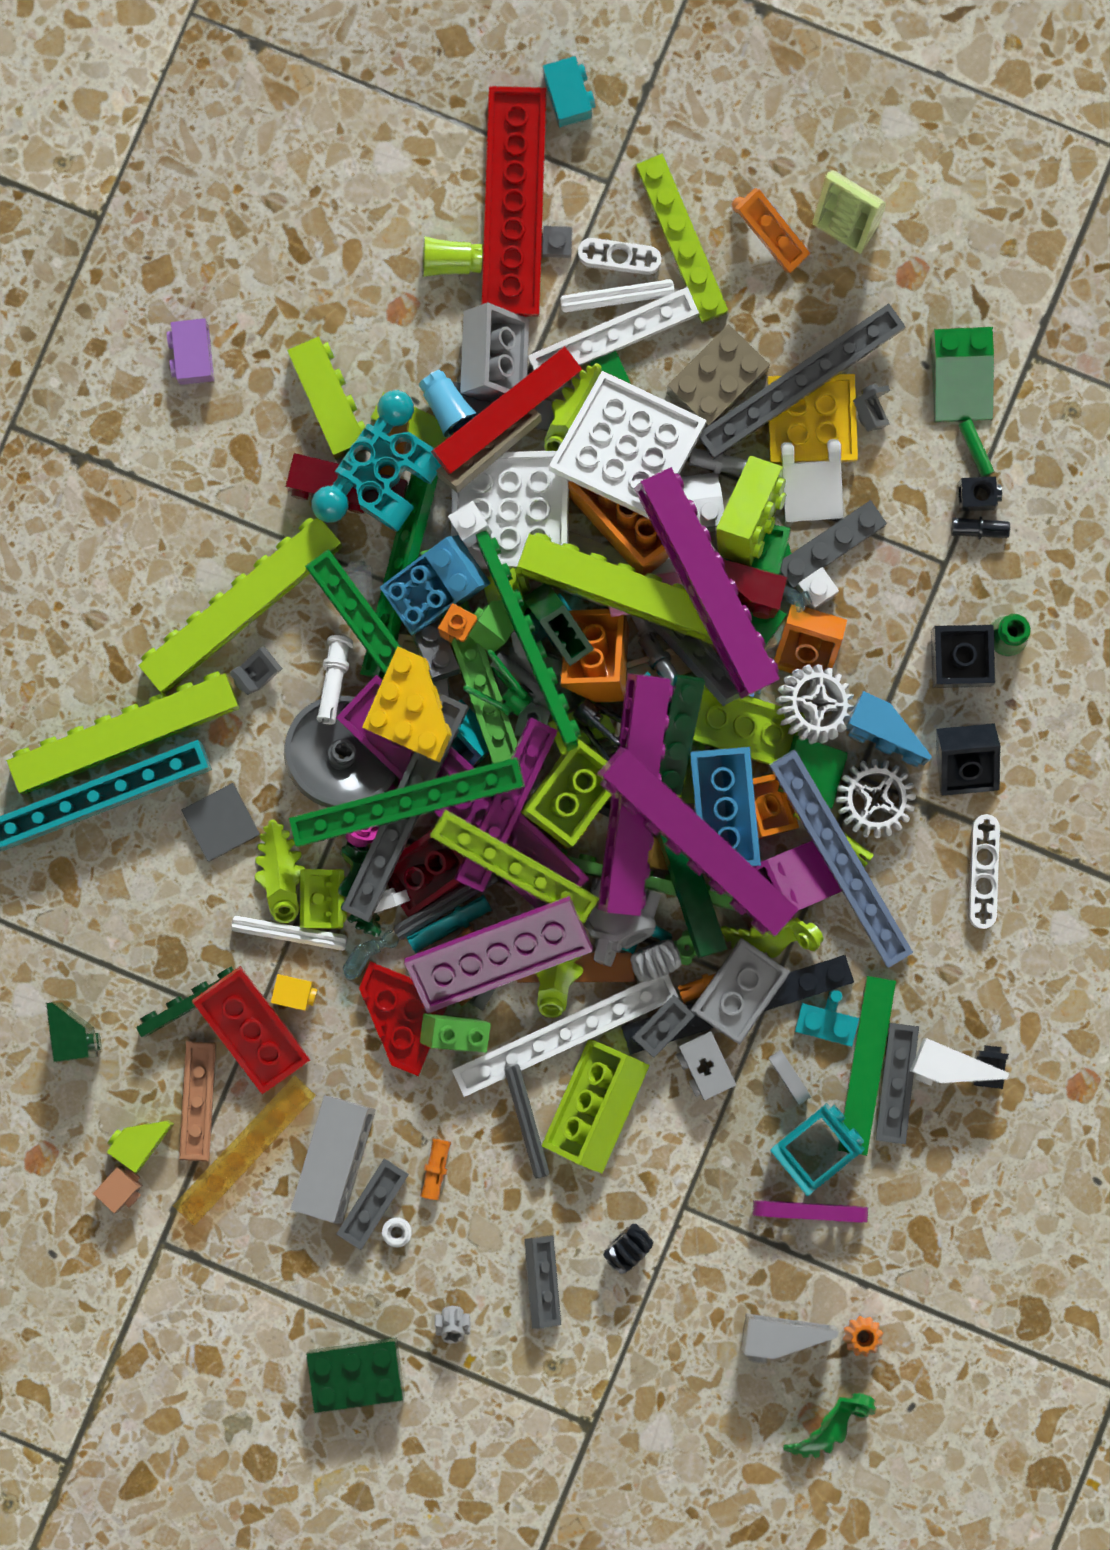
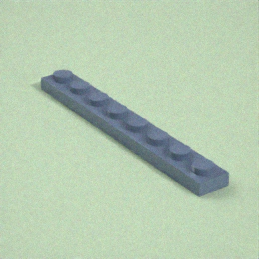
M792 750L769 764L771 771L885 966L889 968L913 953L911 947L796 750Z

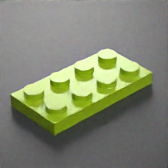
M705 686L693 742L715 749L750 747L751 760L769 765L789 753L794 735L798 736V731L792 735L788 734L791 727L790 724L781 725V721L786 718L784 714L779 715L776 712L778 709L783 708L782 706L750 696L743 699L739 697L723 706ZM800 712L801 716L805 719L804 714Z

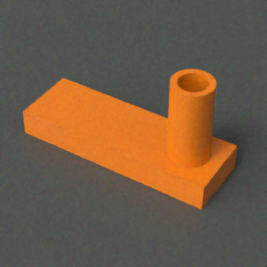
M754 188L746 197H736L733 200V211L743 218L785 272L791 273L810 254L809 250L760 189Z

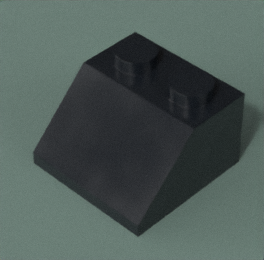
M995 723L936 729V755L941 796L1000 790L1001 745Z

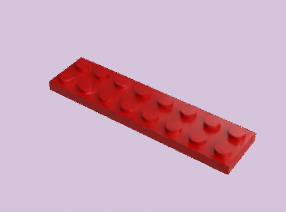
M489 86L482 304L490 303L520 316L540 317L547 87Z

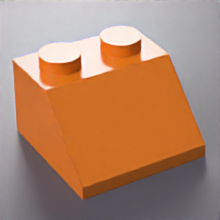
M791 603L774 657L778 669L792 674V671L798 668L802 670L806 665H811L812 669L815 665H822L823 671L826 668H833L843 640L847 619Z
M774 774L753 778L758 840L799 828L797 818L793 816L794 808L787 796L777 792L779 783Z

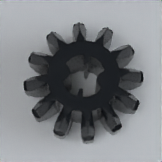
M631 1224L613 1239L604 1250L603 1256L614 1270L624 1274L630 1271L650 1252V1249L653 1247V1240L644 1228L637 1224Z

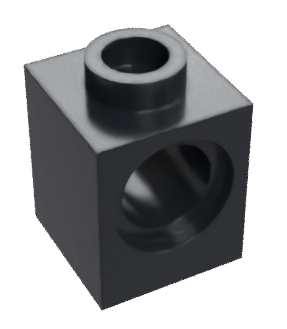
M996 476L961 478L958 482L959 512L995 510L998 502H1002L1001 484L997 485ZM978 487L985 489L988 494L987 500L980 501L976 499L973 490Z

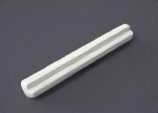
M669 279L564 295L560 301L563 312H572L663 298L674 293L675 290L673 281Z
M234 916L231 928L234 932L342 951L345 950L347 945V936L343 934Z

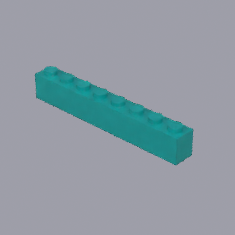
M199 740L193 741L0 816V852L211 771L212 767L202 742Z

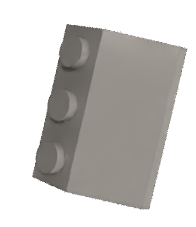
M485 303L463 312L461 394L480 401H495L527 376L528 318L490 303Z

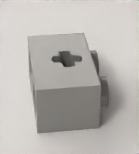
M711 1031L678 1046L681 1052L676 1054L682 1069L689 1068L693 1079L689 1081V1084L696 1097L701 1095L703 1100H707L736 1086L735 1080ZM705 1058L706 1062H712L713 1066L709 1068L710 1074L698 1073L699 1060Z

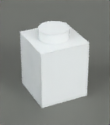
M473 501L448 516L468 548L477 543V533L487 530L489 535L493 533Z
M823 567L799 582L796 587L809 608L814 610L834 598L839 592Z

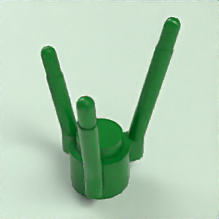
M488 650V655L502 674L494 667H491L492 671L508 688L507 692L502 696L505 703L503 704L467 685L463 689L500 709L507 716L511 712L518 716L533 698L520 686L492 650Z

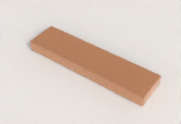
M186 1042L179 1160L210 1161L217 1043Z

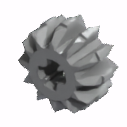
M668 939L647 945L633 953L630 957L632 970L638 980L642 982L657 980L674 972L681 965L679 950L673 940Z

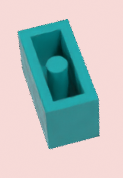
M576 56L542 65L543 77L559 128L591 119L592 108H596L592 91L587 92L584 81L588 80L584 64L578 65Z

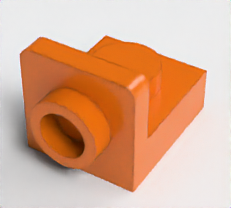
M452 603L438 627L441 638L451 643L454 638L465 642L477 622V616Z

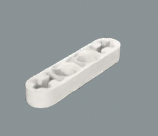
M988 814L976 818L971 830L969 921L974 927L979 929L989 928L995 923L997 918L1000 826L998 820ZM984 820H988V825L993 826V831H989L987 834V841L993 840V845H977V839L983 840V831L978 830V825L983 824ZM988 849L991 851L993 859L989 865H981L977 861L976 856L979 850ZM980 878H986L991 882L992 889L987 895H982L976 890L975 885ZM975 898L981 900L992 899L991 904L985 903V912L990 913V919H986L984 924H980V919L975 918V913L981 910V903L975 904Z

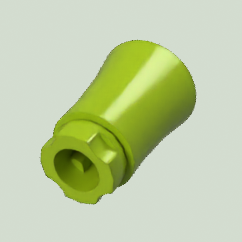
M424 236L423 277L444 274H470V272L481 273L482 244L440 240Z

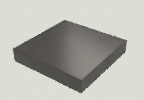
M234 783L181 810L208 862L260 836V832Z

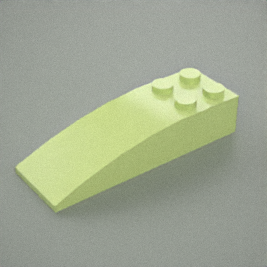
M832 170L825 177L812 224L861 254L881 222L886 202Z

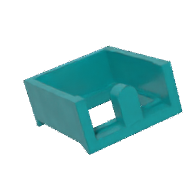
M828 1103L824 1104L770 1149L807 1197L865 1149L861 1145L864 1143L861 1135L854 1128L849 1130L842 1122L846 1119L837 1106L833 1105L830 1107ZM822 1118L850 1153L813 1181L786 1146Z

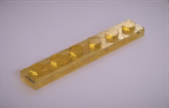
M294 1075L178 1199L173 1207L195 1226L317 1095Z

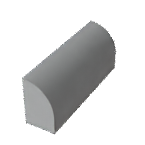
M324 1095L290 1210L331 1223H343L376 1109Z

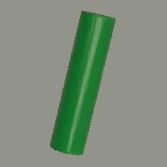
M972 419L960 423L958 426L980 476L987 477L995 473Z

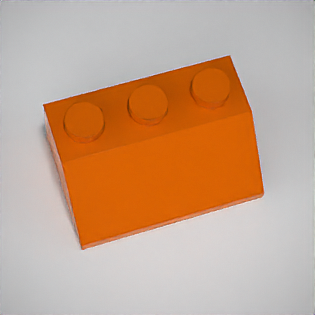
M609 609L569 611L594 650L571 666L563 657L561 686L594 702L624 701L629 626L626 615L611 617Z

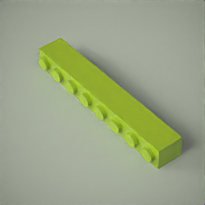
M309 518L304 521L298 528L300 530L299 533L292 538L287 536L276 545L278 549L269 557L264 555L258 559L253 565L255 567L253 571L247 576L244 573L239 575L232 581L231 585L233 587L225 594L222 592L216 594L208 602L210 606L202 613L199 610L193 613L186 620L187 625L180 631L175 629L163 639L165 643L157 650L152 648L141 657L143 662L138 666L161 693L166 694L308 577L310 573L305 565L328 549L334 555L343 548L341 542L322 520Z
M535 533V535H528L515 573L713 644L682 584L674 583L672 586L662 582L663 579L657 575L634 572L635 569L630 565L618 563L617 566L609 563L607 558L600 554L591 553L587 555L579 552V548L569 543L560 545L551 542L552 539L545 534Z
M219 671L213 672L203 677L204 682L194 686L192 682L183 684L176 688L177 692L169 696H166L165 693L155 695L148 699L149 704L141 707L138 704L130 705L121 710L122 714L114 718H111V715L100 717L94 720L95 725L84 729L83 726H78L68 730V736L58 740L56 737H50L40 742L41 747L31 751L27 747L13 752V758L6 761L18 792L26 795L241 709L229 677L225 673L220 675Z

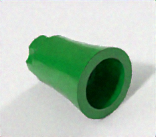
M1010 614L999 617L991 624L994 625V651L998 654L1013 656L1020 653L1027 645L1031 628L1024 616ZM1008 628H1013L1016 631L1015 637L1008 633Z

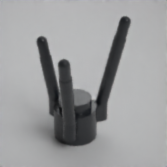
M586 699L572 716L578 720V727L585 733L599 755L606 761H609V756L591 730L596 727L616 747H619L620 742L600 722L604 718L601 713L619 723L622 721V716L605 708L600 702L593 704L589 699Z

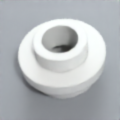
M399 1217L389 1219L382 1229L384 1241L392 1247L406 1245L412 1235L410 1224L405 1219ZM394 1227L402 1229L403 1234L401 1237L395 1238L392 1235L391 1231Z

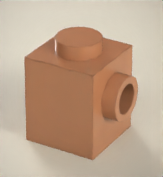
M119 1166L93 1194L114 1214L118 1213L125 1205L130 1208L141 1196L138 1192L143 1186L138 1182L141 1177L126 1167L124 1169L122 1166Z

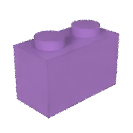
M206 319L171 322V331H167L168 347L174 350V359L170 360L171 376L176 377L180 385L214 381L209 324Z

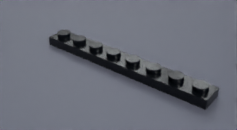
M846 955L790 972L763 1012L855 983ZM695 1003L687 1005L686 1007L689 1010H691ZM694 1014L695 1016L671 1041L714 1027ZM651 1017L621 1026L630 1055L645 1050L632 1037Z

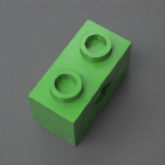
M424 1013L420 1043L430 1048L487 1053L491 1023L479 1018Z

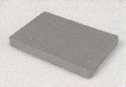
M740 938L690 1011L740 1045L790 972Z

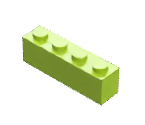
M318 336L287 351L334 458L338 460L346 456L350 447L365 428L363 420L360 422L356 421L353 412L358 409L352 395L345 396L341 386L345 385L346 382L340 368L334 370L330 360L335 357L329 343L322 344Z

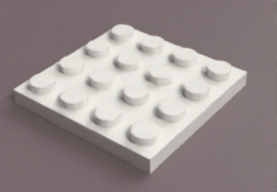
M602 371L552 459L549 471L649 518L634 488L640 481L672 467L674 473L679 474L705 428L707 420Z
M557 451L505 452L459 493L452 489V513L473 501L493 532L489 535L490 539L495 537L500 546L502 554H499L498 557L501 564L507 563L509 569H516L529 534H545L552 539L551 542L560 545L568 543L569 480L549 471V465ZM451 522V536L459 535ZM475 543L468 550L481 569H488L477 543Z

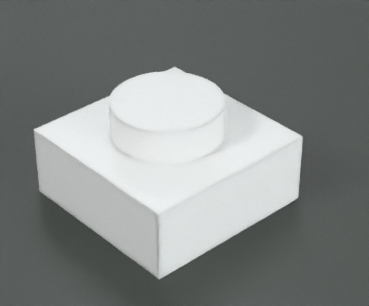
M394 888L385 890L374 913L410 901L407 890L395 893Z

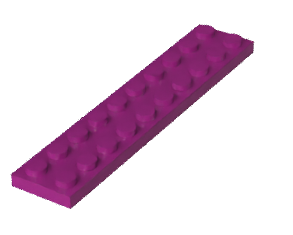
M375 675L336 718L402 780L415 751L362 728L383 681L378 675ZM451 746L437 778L475 768ZM493 796L434 812L441 817L446 809L478 828ZM520 812L506 844L582 887L590 878ZM507 881L535 909L548 904Z

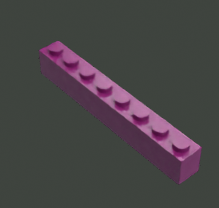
M672 467L640 481L634 490L741 699L778 681L780 679L778 676L779 669L776 662L768 657L764 649L765 641L758 631L756 632L751 624L752 617L750 611L745 605L741 604L737 596L738 589L735 582L731 578L728 579L723 569L725 568L724 561L721 555L714 551L710 543L711 536L705 526H701L697 518V508L691 499L688 500L683 490L684 483L678 473H674Z
M628 673L618 750L620 747L627 749L661 780L659 768L660 762L663 761L665 756L663 737L664 732L667 731L669 726L667 706L673 695V687L670 685L671 679ZM615 793L611 799L597 909L606 913L641 916V909L646 904L644 885L645 880L648 879L650 874L648 854L649 850L653 847L654 835L643 825L646 820L639 813L635 816L631 814L621 804L624 799Z
M620 747L597 773L602 779L600 785L611 795L619 794L624 799L621 804L631 814L635 816L639 813L646 820L643 825L654 835L657 836L660 832L668 840L665 845L677 856L682 853L688 858L689 861L686 865L697 875L700 876L703 872L710 879L708 885L719 895L725 893L732 899L729 903L730 906L741 915L746 912L753 919L750 924L762 935L767 932L776 936L799 910L627 749Z

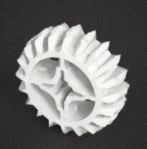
M818 664L813 669L811 665L804 666L802 670L798 668L792 671V676L789 675L784 678L786 685H782L778 689L783 696L776 698L775 702L783 706L776 713L779 715L784 714L786 718L781 721V725L790 724L791 727L788 734L792 735L798 731L799 740L803 741L807 738L810 744L816 743L817 740L822 744L827 742L828 738L831 740L837 738L838 732L841 733L846 730L844 723H848L851 717L847 712L853 711L855 707L848 704V700L852 699L854 695L846 694L845 689L849 687V684H840L842 675L837 674L832 677L833 668H826L823 671L822 665ZM810 682V688L807 689L806 696L797 697L802 684ZM825 689L828 691L831 698L827 696ZM799 710L803 712L805 719L801 716ZM833 711L828 724L820 727V720H823L824 713Z
M872 759L870 769H868L867 763L862 761L860 762L861 772L854 766L851 767L849 770L854 778L852 779L844 775L842 780L848 786L839 785L837 791L845 793V797H837L836 803H845L846 807L839 809L838 813H849L850 816L843 822L847 825L854 820L856 824L852 829L853 832L856 833L861 826L864 827L863 837H868L871 829L874 830V837L876 839L880 838L881 829H884L886 836H891L892 830L890 826L892 825L897 831H900L902 825L898 820L900 819L906 823L910 820L904 811L913 812L915 809L914 806L907 804V801L915 800L916 795H907L906 793L914 785L913 783H908L904 786L902 783L908 777V774L903 773L900 777L896 776L895 774L900 767L895 765L891 771L887 770L889 766V761L884 760L881 768H878L877 759ZM870 775L885 777L879 786L875 788L858 782L860 779ZM891 783L895 785L899 794L898 808L894 806V803L887 796ZM884 787L880 793V800L883 804L880 806L877 803L868 811L872 801L869 793L872 792L874 795L876 791L879 792ZM853 789L858 792L865 802L860 815L853 805ZM875 810H882L893 815L891 819L885 822L875 823L867 821Z

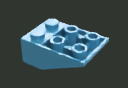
M456 535L444 538L381 585L380 589L410 634L414 635L446 615L452 603L460 606L491 583L460 536Z
M863 691L857 699L848 723H846V730L849 731L848 736L862 743L865 740H869L876 744L875 749L885 754L891 755L892 752L902 755V761L911 766H924L928 763L932 756L891 703Z

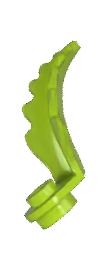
M595 364L593 367L587 366V372L581 370L579 372L581 380L577 377L572 378L574 389L569 387L562 389L565 400L555 399L552 402L554 420L550 424L545 437V451H557L602 372L600 364Z
M272 819L268 822V826L263 827L266 833L260 834V839L265 843H259L257 848L264 852L265 855L256 857L255 862L264 869L255 873V880L267 891L269 910L274 919L280 923H289L299 913L296 886L300 881V869H305V867L295 865L302 857V853L300 851H290L295 845L294 838L287 840L290 836V831H282L284 825L277 824Z
M797 917L789 920L776 936L767 932L762 935L754 927L750 931L743 928L737 930L734 927H721L725 940L727 942L731 941L732 949L739 939L742 938L762 953L767 952L770 958L779 956L791 942L798 941L802 948L814 952L820 948V944L824 940L820 929L815 924H805Z
M582 956L535 973L540 982L537 1005L542 1015L556 1018L566 1009L569 987L583 973L582 966L574 962Z

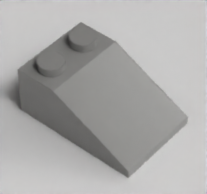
M746 1313L741 1350L744 1355H747L749 1361L767 1363V1358L776 1359L838 1337L839 1331L833 1325Z

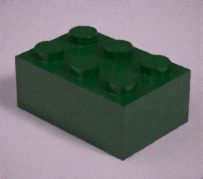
M397 1337L312 1349L306 1353L314 1413L403 1401L405 1398Z

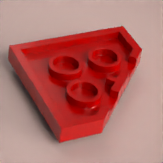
M370 961L359 990L371 1015L376 1031L391 1066L419 1077L430 1051V1047L420 1043L423 1014L444 1015L447 1006L427 1013L411 977Z

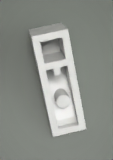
M923 1038L910 1069L911 1072L916 1073L915 1080L929 1086L932 1085L933 1081L937 1083L997 1080L1007 1079L1009 1076L1008 1072L927 1038Z

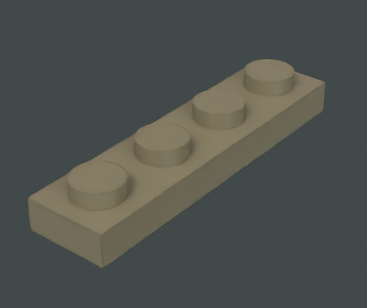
M532 409L451 474L448 475L442 466L436 470L438 478L456 493H459L541 423V414Z

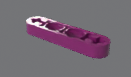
M753 1200L752 1215L867 1223L869 1207Z

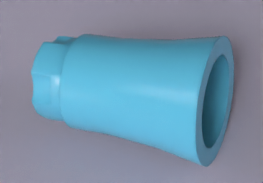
M434 371L420 381L419 387L424 393L423 397L432 409L444 437H450L478 415L443 371Z

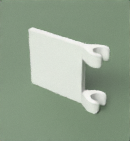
M830 439L827 442L829 461L794 463V446L792 443L781 444L783 478L786 479L784 493H786L784 503L785 522L843 518L841 444L839 440Z

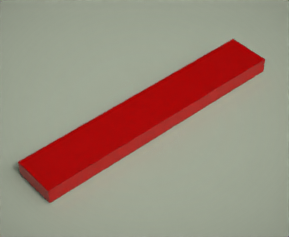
M564 346L434 448L431 453L447 474H451L579 373L582 368Z

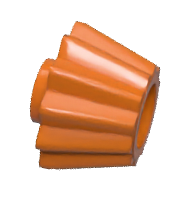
M858 1316L856 1320H850L849 1326L844 1328L846 1335L843 1337V1341L847 1343V1350L853 1351L856 1356L862 1354L865 1357H868L870 1353H877V1348L883 1344L881 1337L884 1333L879 1329L880 1324L873 1322L871 1317L863 1318ZM861 1331H866L869 1335L868 1339L864 1342L858 1340V1334Z

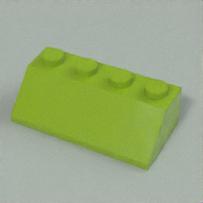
M589 1039L547 1131L542 1147L602 1174L650 1065L593 1039Z

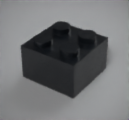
M994 625L934 626L931 629L932 688L991 687L995 684Z

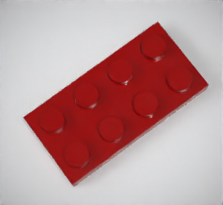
M241 966L192 1000L195 1007L262 1095L310 1061V1057Z

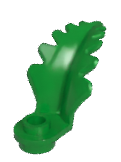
M853 1393L851 1398L839 1397L834 1408L822 1419L819 1429L813 1431L809 1438L799 1443L784 1444L783 1450L795 1456L801 1454L803 1458H808L810 1454L814 1458H818L821 1450L830 1454L833 1451L834 1442L843 1443L846 1439L848 1421L852 1414L860 1418H868V1415L875 1414V1399L861 1393Z

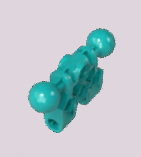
M391 390L379 399L377 404L379 418L375 424H367L355 443L350 447V450L335 470L338 478L333 485L320 488L311 500V508L319 520L324 522L340 520L348 510V498L346 495L354 487L357 490L361 510L396 532L399 531L414 507L393 492L391 488L399 482L401 473L404 471H408L424 482L431 484L437 475L436 470L441 467V464L431 453L434 448L412 433L404 432L388 436L394 426L406 424L413 416L414 403L407 393L400 390ZM401 442H407L412 448L407 454H399L395 450L396 446ZM360 450H367L371 453V456L366 462H358L355 459L356 453ZM385 466H391L395 469V474L391 478L385 479L379 475L380 470ZM368 490H374L379 494V497L375 502L368 503L363 500L364 493Z

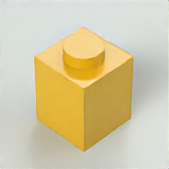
M277 974L271 1003L308 1011L309 1005L314 1006L318 989L313 988L314 982Z

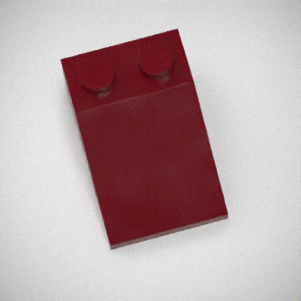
M433 829L403 850L387 884L390 889L394 888L395 893L407 890L410 901L400 904L407 917L412 916L463 884L455 880V877L465 856L432 838L430 834Z

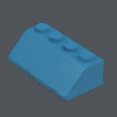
M750 747L690 752L696 814L752 866H761Z

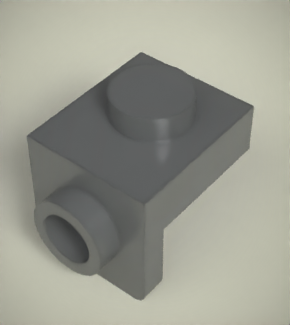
M872 384L862 389V395L853 400L858 411L859 421L866 428L867 432L882 429L890 424L878 399L891 391L888 385L878 387L877 384Z
M264 646L259 648L241 666L230 671V675L233 677L236 687L249 695L265 686L282 670V667Z

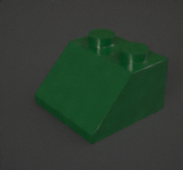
M46 1003L53 1062L98 1057V1050L102 1049L100 1034L95 1033V1028L63 1003Z

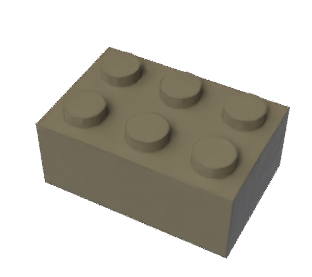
M728 324L667 385L666 393L684 410L707 420L706 428L723 417L768 372L770 364Z

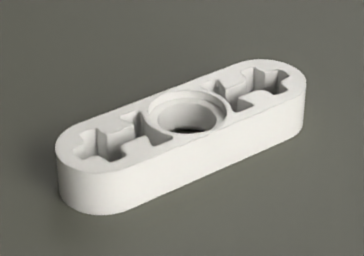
M587 238L580 243L578 248L579 260L587 267L651 275L656 273L661 266V254L652 246ZM589 246H594L596 252L604 253V247H608L607 262H603V255L595 254L593 259H588L587 253H583V250L587 251ZM617 249H622L627 252L628 259L622 264H617L611 258L612 253ZM632 251H637L636 258L642 259L646 257V254H651L652 259L656 260V262H652L650 267H646L644 261L636 260V266H632Z

